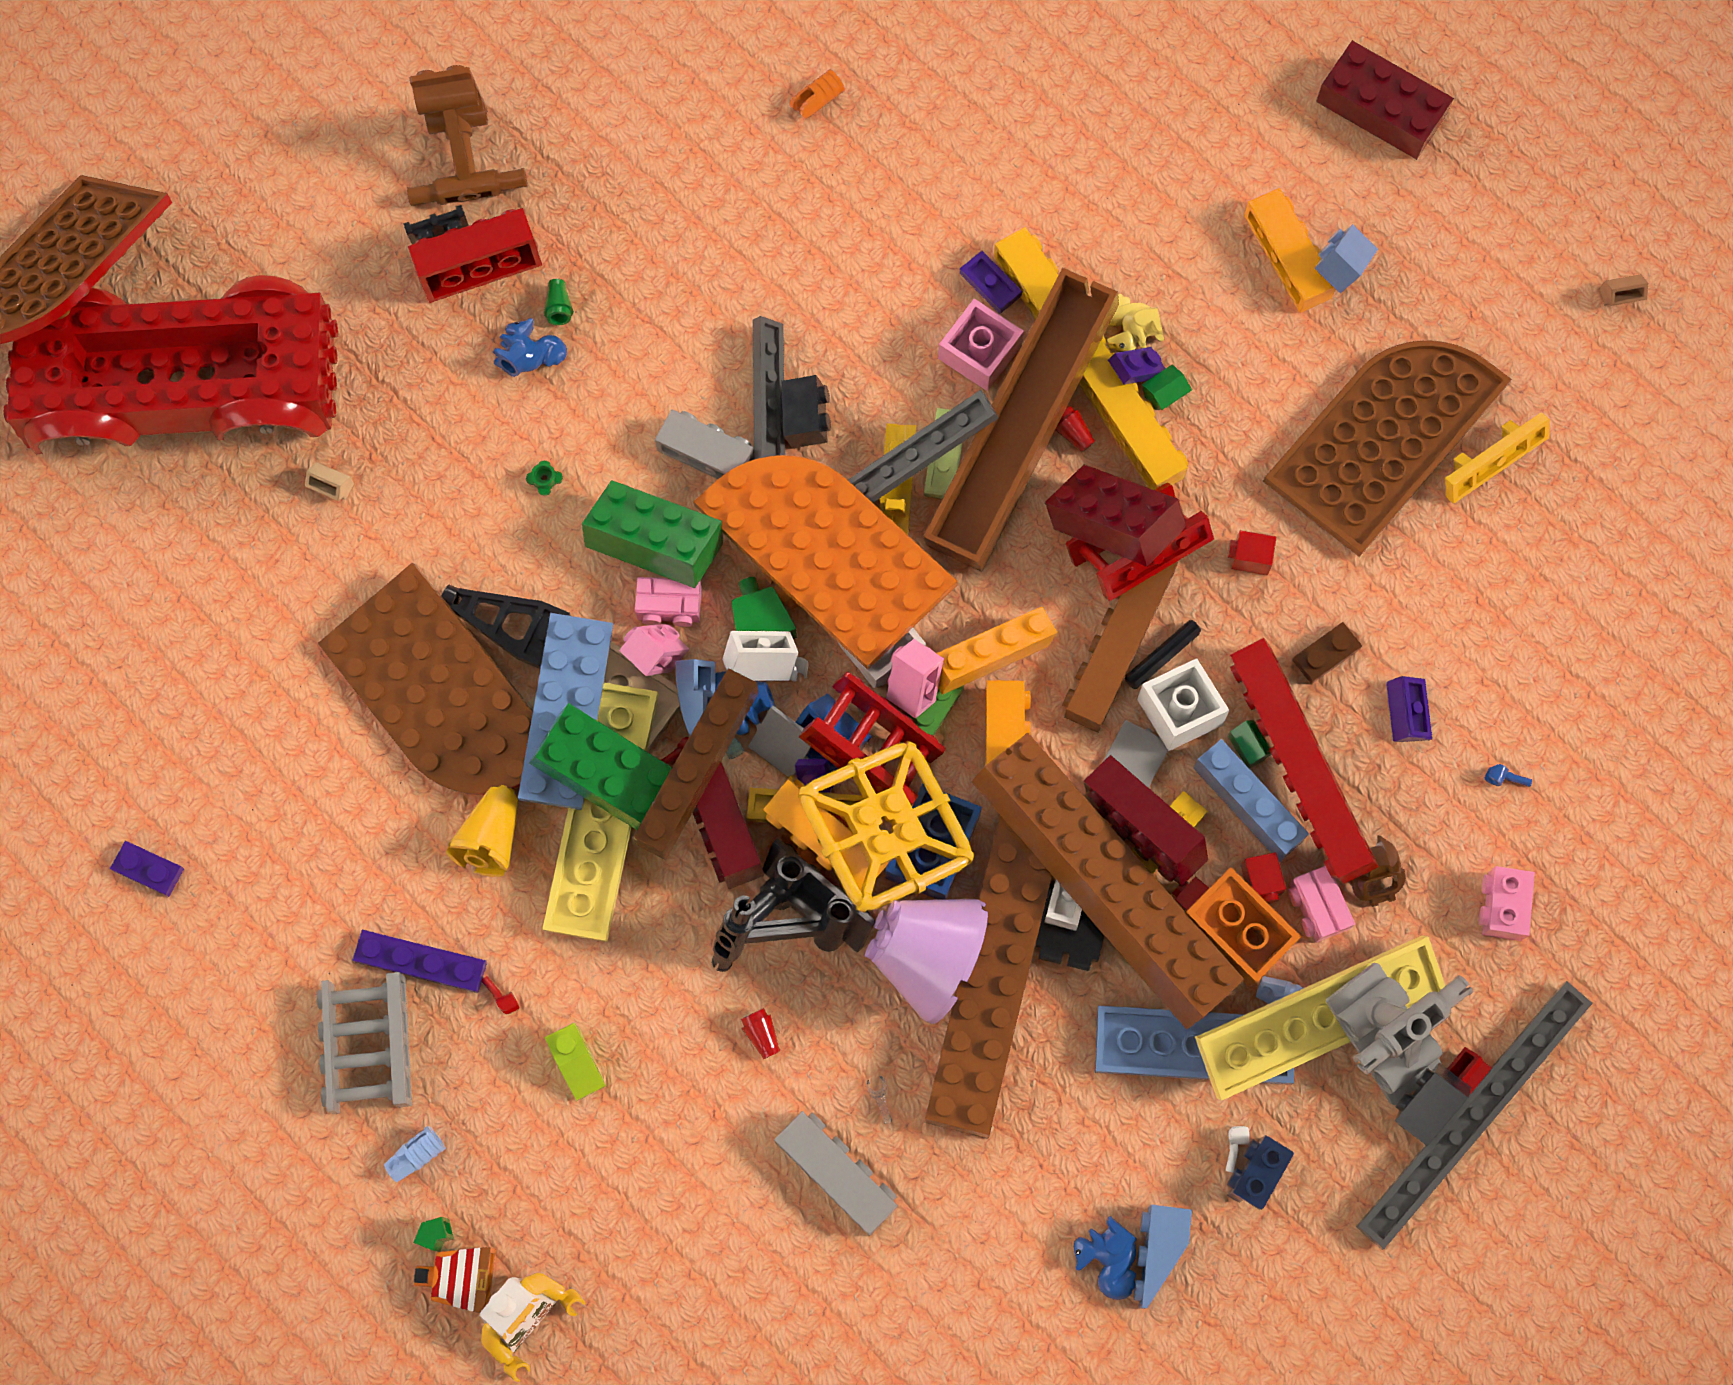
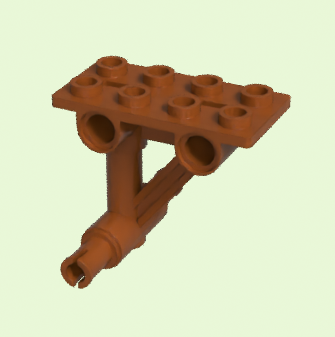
M453 65L445 71L423 70L419 71L415 76L409 77L417 112L419 115L424 114L428 133L445 132L446 139L450 140L455 176L437 178L433 181V184L407 187V195L411 206L431 202L446 205L447 203L458 201H471L482 197L499 196L503 190L528 187L524 168L500 173L495 169L475 171L470 141L472 127L488 125V110L469 67Z

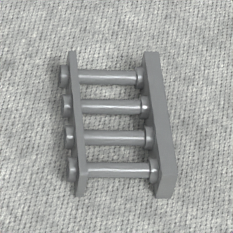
M400 972L386 973L387 983H382L381 987L335 991V985L329 980L321 981V990H317V1005L319 1009H322L323 1022L318 1024V1035L320 1042H324V1054L320 1055L319 1065L321 1074H325L326 1087L321 1088L322 1106L327 1108V1112L340 1114V1102L384 1097L393 1100V1105L399 1108L412 1107L406 977ZM382 999L384 1003L388 1002V1015H384L383 1019L336 1024V1004ZM385 1032L386 1035H389L390 1047L386 1048L385 1051L338 1056L337 1037ZM385 1064L387 1067H391L392 1080H388L387 1084L339 1089V1069Z

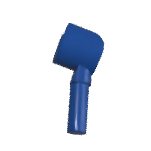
M1502 764L1490 767L1484 777L1488 783L1495 786H1501L1504 779L1528 787L1532 784V779L1513 774Z

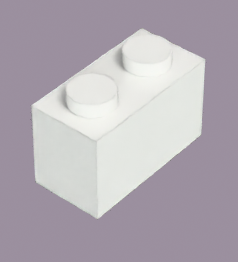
M731 631L722 660L726 671L729 668L753 681H789L798 656V650L791 632Z

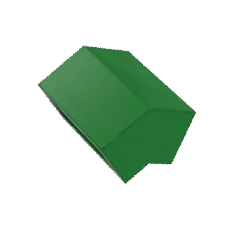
M1173 364L1142 384L1144 396L1151 402L1155 410L1165 409L1192 391L1184 374Z
M1247 720L1230 731L1228 737L1243 763L1249 769L1272 755L1269 750L1270 746L1255 720Z
M438 1217L422 1222L413 1243L440 1252L444 1242L454 1240L450 1220L445 1217Z

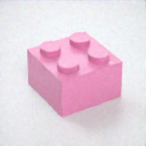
M973 299L939 343L938 359L988 391L1022 347L1024 331L976 299Z

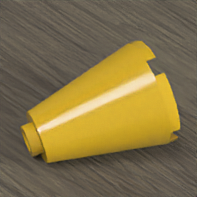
M505 785L490 787L451 839L446 854L457 865L465 868L468 863L476 867L474 873L489 877H501L507 872L519 801L512 788H507Z

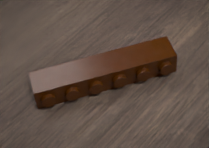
M729 668L727 669L633 838L637 846L664 860L668 858L759 693L757 682Z

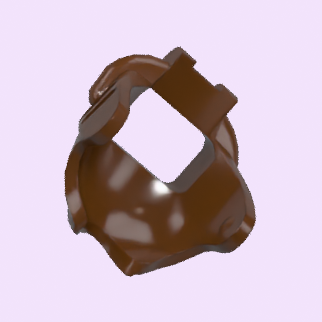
M1379 835L1377 836L1376 846L1370 848L1379 867L1348 882L1352 886L1355 896L1360 900L1369 901L1372 907L1378 906L1381 902L1395 901V894L1403 888L1406 881L1405 869L1401 868L1397 849L1392 843ZM1393 876L1392 886L1379 891H1367L1368 883Z

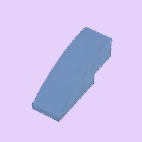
M697 659L675 661L679 703L689 736L715 692L714 661Z

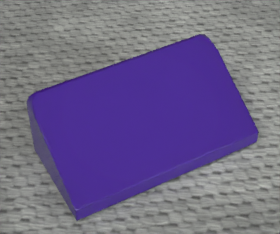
M1400 676L1388 681L1386 686L1393 741L1432 740L1425 679Z

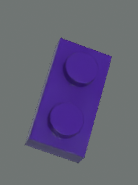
M980 251L960 268L961 276L999 314L1022 296V290L983 251Z
M1152 347L1117 352L1108 359L1123 385L1147 381L1166 369L1161 362V357Z
M126 840L110 867L112 871L168 897L171 895L184 871L182 866Z

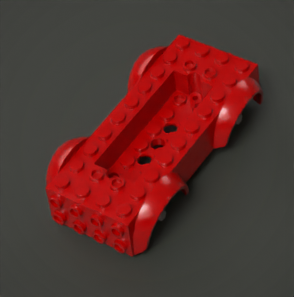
M258 275L246 277L234 283L221 299L127 304L120 297L108 291L92 287L89 293L70 309V313L66 317L57 319L31 335L13 341L12 350L8 352V362L11 369L10 377L6 379L8 404L4 405V418L12 426L16 436L20 437L26 447L31 448L36 455L43 454L39 448L42 442L66 437H77L76 443L79 445H84V443L85 445L90 444V438L111 440L124 446H131L140 435L212 431L217 440L220 441L224 440V433L247 426H260L259 431L263 434H267V431L271 434L273 426L290 427L301 430L310 437H319L327 430H331L332 418L336 417V403L332 399V391L337 390V378L335 372H333V364L338 362L337 349L334 346V338L338 337V324L336 319L332 320L330 305L325 304L320 292L308 293L302 286L277 276ZM212 366L215 368V373L210 379L203 380L198 377V372L202 367L210 368ZM148 369L154 372V378L150 382H138L137 377L141 371ZM181 371L185 373L181 380L176 382L170 381V377L175 372Z

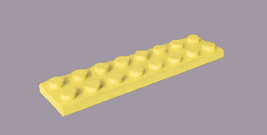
M604 682L597 721L647 751L659 693L657 691ZM584 798L582 810L568 808L543 930L608 942L631 826Z
M1419 936L1196 1036L1195 1039L1216 1098L1220 1100L1229 1098L1351 1042L1327 1005L1326 999L1372 963L1380 964L1387 977L1396 980L1403 987L1410 1000L1405 1005L1407 1009L1427 993L1439 992L1443 989L1445 983L1429 937Z

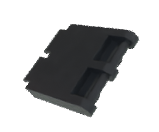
M462 205L456 206V210L438 216L435 213L429 215L430 218L410 224V222L403 223L412 244H415L416 241L422 238H433L442 235L449 229H460L469 226Z
M1050 884L1035 947L1041 948L1038 959L1061 964L1063 954L1069 955L1067 966L1089 971L1091 962H1098L1104 934L1083 910L1081 911L1076 931L1045 923L1054 885Z

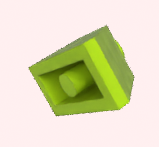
M575 1023L545 1037L557 1066L576 1101L606 1087L581 1030Z

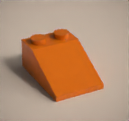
M1232 867L1186 911L1189 917L1245 979L1243 981L1248 986L1257 983L1301 938Z

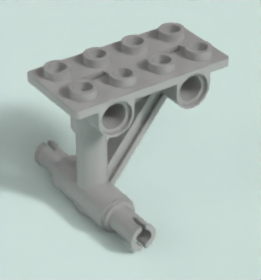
M1372 963L1326 999V1003L1358 1052L1357 1055L1353 1056L1354 1062H1360L1357 1064L1358 1068L1366 1075L1371 1073L1389 1103L1397 1105L1406 1092L1411 1094L1419 1087L1416 1081L1427 1067L1433 1070L1438 1063H1441L1439 1057L1443 1054L1442 1049L1429 1033L1445 1021L1451 1014V1008L1468 995H1471L1473 989L1472 987L1466 988L1470 984L1465 978L1458 975L1439 992L1427 993L1407 1009L1405 1005L1410 1000L1403 987L1396 980L1387 977L1380 964Z

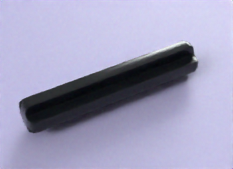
M1193 620L1187 621L1126 674L1125 681L1133 689H1138L1200 634L1201 628Z

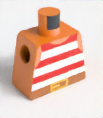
M482 1247L437 1252L435 1266H416L414 1285L432 1287L431 1301L480 1313L491 1298L496 1249Z

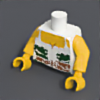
M534 1273L524 1278H509L500 1290L492 1295L489 1303L479 1315L485 1323L482 1327V1345L500 1364L504 1363L505 1373L516 1382H520L515 1374L517 1369L524 1367L530 1372V1366L520 1357L512 1356V1353H515L557 1303L556 1301L560 1300L561 1305L570 1316L577 1315L576 1311L571 1307L574 1302L579 1301L585 1305V1301L575 1289L564 1291V1286L543 1273Z

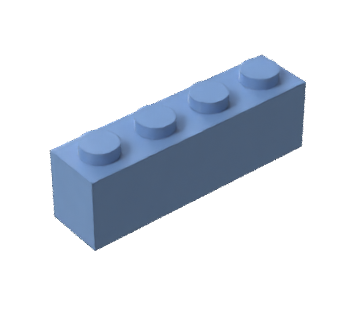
M1222 739L1198 758L1193 769L1271 853H1277L1279 862L1297 848L1309 835L1304 827Z

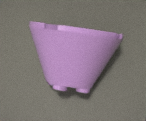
M978 899L893 900L888 911L882 910L876 919L874 928L878 929L875 939L870 941L865 957L872 960L918 1015L930 1024L939 1022L953 1007L958 999L953 996V993L961 980L968 981L977 961L988 920V912L982 910V906L985 907L986 904Z

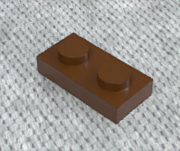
M1342 622L1294 656L1292 661L1312 685L1359 651L1362 645L1344 622Z

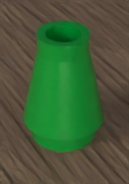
M552 279L548 282L543 313L547 321L552 325H565L569 323L574 313L566 290V283L562 279Z

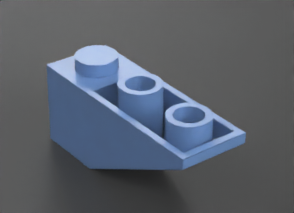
M1150 1205L1148 1212H1142L1140 1232H1146L1145 1246L1139 1245L1137 1266L1143 1267L1141 1280H1136L1134 1288V1300L1139 1301V1309L1148 1308L1187 1248L1190 1237L1192 1210Z

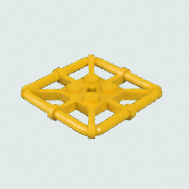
M907 741L906 744L893 745L861 760L859 758L852 759L848 762L847 766L814 779L805 787L800 788L798 797L801 799L803 810L823 847L821 852L825 859L828 858L844 890L853 904L857 906L856 909L865 913L867 910H875L892 903L893 900L901 899L913 892L919 894L926 890V886L961 871L967 864H971L973 861L974 853L971 851L969 841L949 805L951 800L947 793L943 794L927 761L919 749L916 748L915 743ZM900 757L892 787L876 794L865 771ZM910 761L914 764L932 801L914 809L902 789ZM853 777L864 800L850 806L819 794V791ZM817 807L843 816L853 836L835 843ZM937 809L957 848L928 837L918 817ZM882 819L891 823V834L887 830L881 831L879 828ZM856 845H859L869 864L861 891L840 853ZM921 847L952 860L920 875L916 872L907 853ZM896 859L906 882L872 897L879 867Z

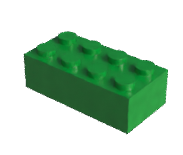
M613 480L607 485L581 523L585 547L692 588H696L723 545L721 520Z
M570 703L561 710L529 762L532 766L636 830L641 825L672 769L671 766Z

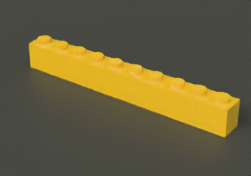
M1024 227L995 243L994 258L1003 272L1022 290L1021 299L1036 320L1058 277V269L1051 258L1047 259L1042 252V245L1035 234L1031 235L1027 228ZM1103 335L1079 385L1146 486L1155 490L1167 482L1174 485L1185 478L1188 469L1187 458L1181 450L1175 449L1171 443V435L1164 425L1160 426L1154 418L1155 412L1148 401H1143L1138 394L1137 384L1123 385L1108 362V359L1114 352L1110 353L1106 347V340Z

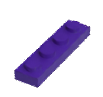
M363 929L361 930L352 959L355 963L391 972H400L403 975L474 993L479 992L487 965L486 960Z

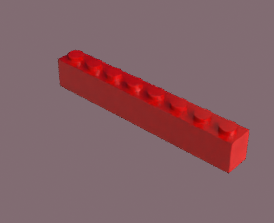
M1262 638L1231 654L1230 656L1234 662V665L1230 666L1232 674L1238 683L1243 681L1247 692L1243 693L1245 701L1251 711L1257 710L1261 718L1256 723L1264 738L1269 736L1274 745L1269 750L1276 764H1283L1287 772L1283 779L1291 793L1296 791L1301 801L1296 806L1303 820H1310L1314 828L1310 835L1318 850L1323 848L1328 859L1324 860V864L1332 878L1337 877L1345 884L1378 868L1379 865L1270 644L1265 638Z

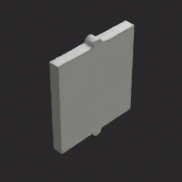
M772 706L763 722L756 726L758 730L748 747L787 777H790L791 774L795 776V763L798 759H808L807 755L812 747L799 738L804 728Z
M1125 720L1104 760L1112 755L1149 788L1168 750L1161 738L1151 733V729L1147 728L1145 730Z

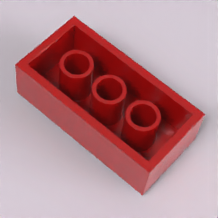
M523 208L517 210L510 209L490 219H479L472 225L460 229H449L442 235L433 238H422L416 241L415 244L408 246L415 270L429 303L542 266Z

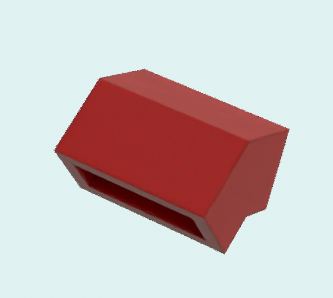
M1464 1047L1447 1069L1472 1087L1471 1094L1492 1068L1483 1061L1480 1055Z

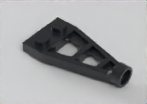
M450 584L446 586L441 595L456 615L517 660L541 669L550 613L571 616L570 612L543 601L461 589ZM479 603H488L500 608L493 624H487L474 615ZM510 613L527 614L532 618V622L524 638L521 640L512 638L502 628L507 615Z

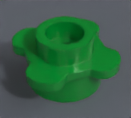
M545 460L540 461L539 464L534 466L532 471L526 476L527 483L534 485L542 496L549 495L551 489L563 480L562 473L555 471L550 462ZM547 476V479L542 480V477Z

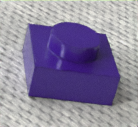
M798 759L794 765L797 779L805 786L812 780L831 772L827 759ZM834 785L819 792L829 793Z

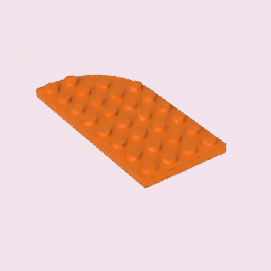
M785 455L758 458L725 473L693 501L694 506L702 514L721 520L722 533L867 670L958 586L957 580L853 484L834 469L818 461Z

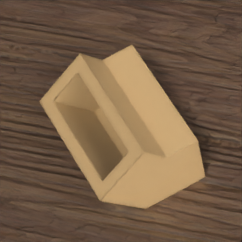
M317 462L306 472L305 487L337 501L341 498L346 500L354 485L350 476ZM319 480H321V481H323V482H326V483H328V484H330V485H332V486H335V487H337V489H335V488H333V487H331V486H329V485H326V484H324V483H322V482H319Z

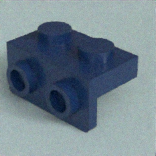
M1267 1135L1261 1137L1258 1142L1253 1139L1243 1155L1248 1159L1242 1170L1236 1168L1227 1183L1231 1187L1227 1196L1237 1202L1244 1200L1258 1210H1262L1290 1163L1294 1152Z

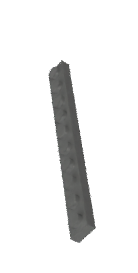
M1568 981L1564 982L1491 1067L1492 1069L1428 1146L1425 1145L1358 1223L1356 1228L1381 1250L1385 1249L1592 1005V1002Z

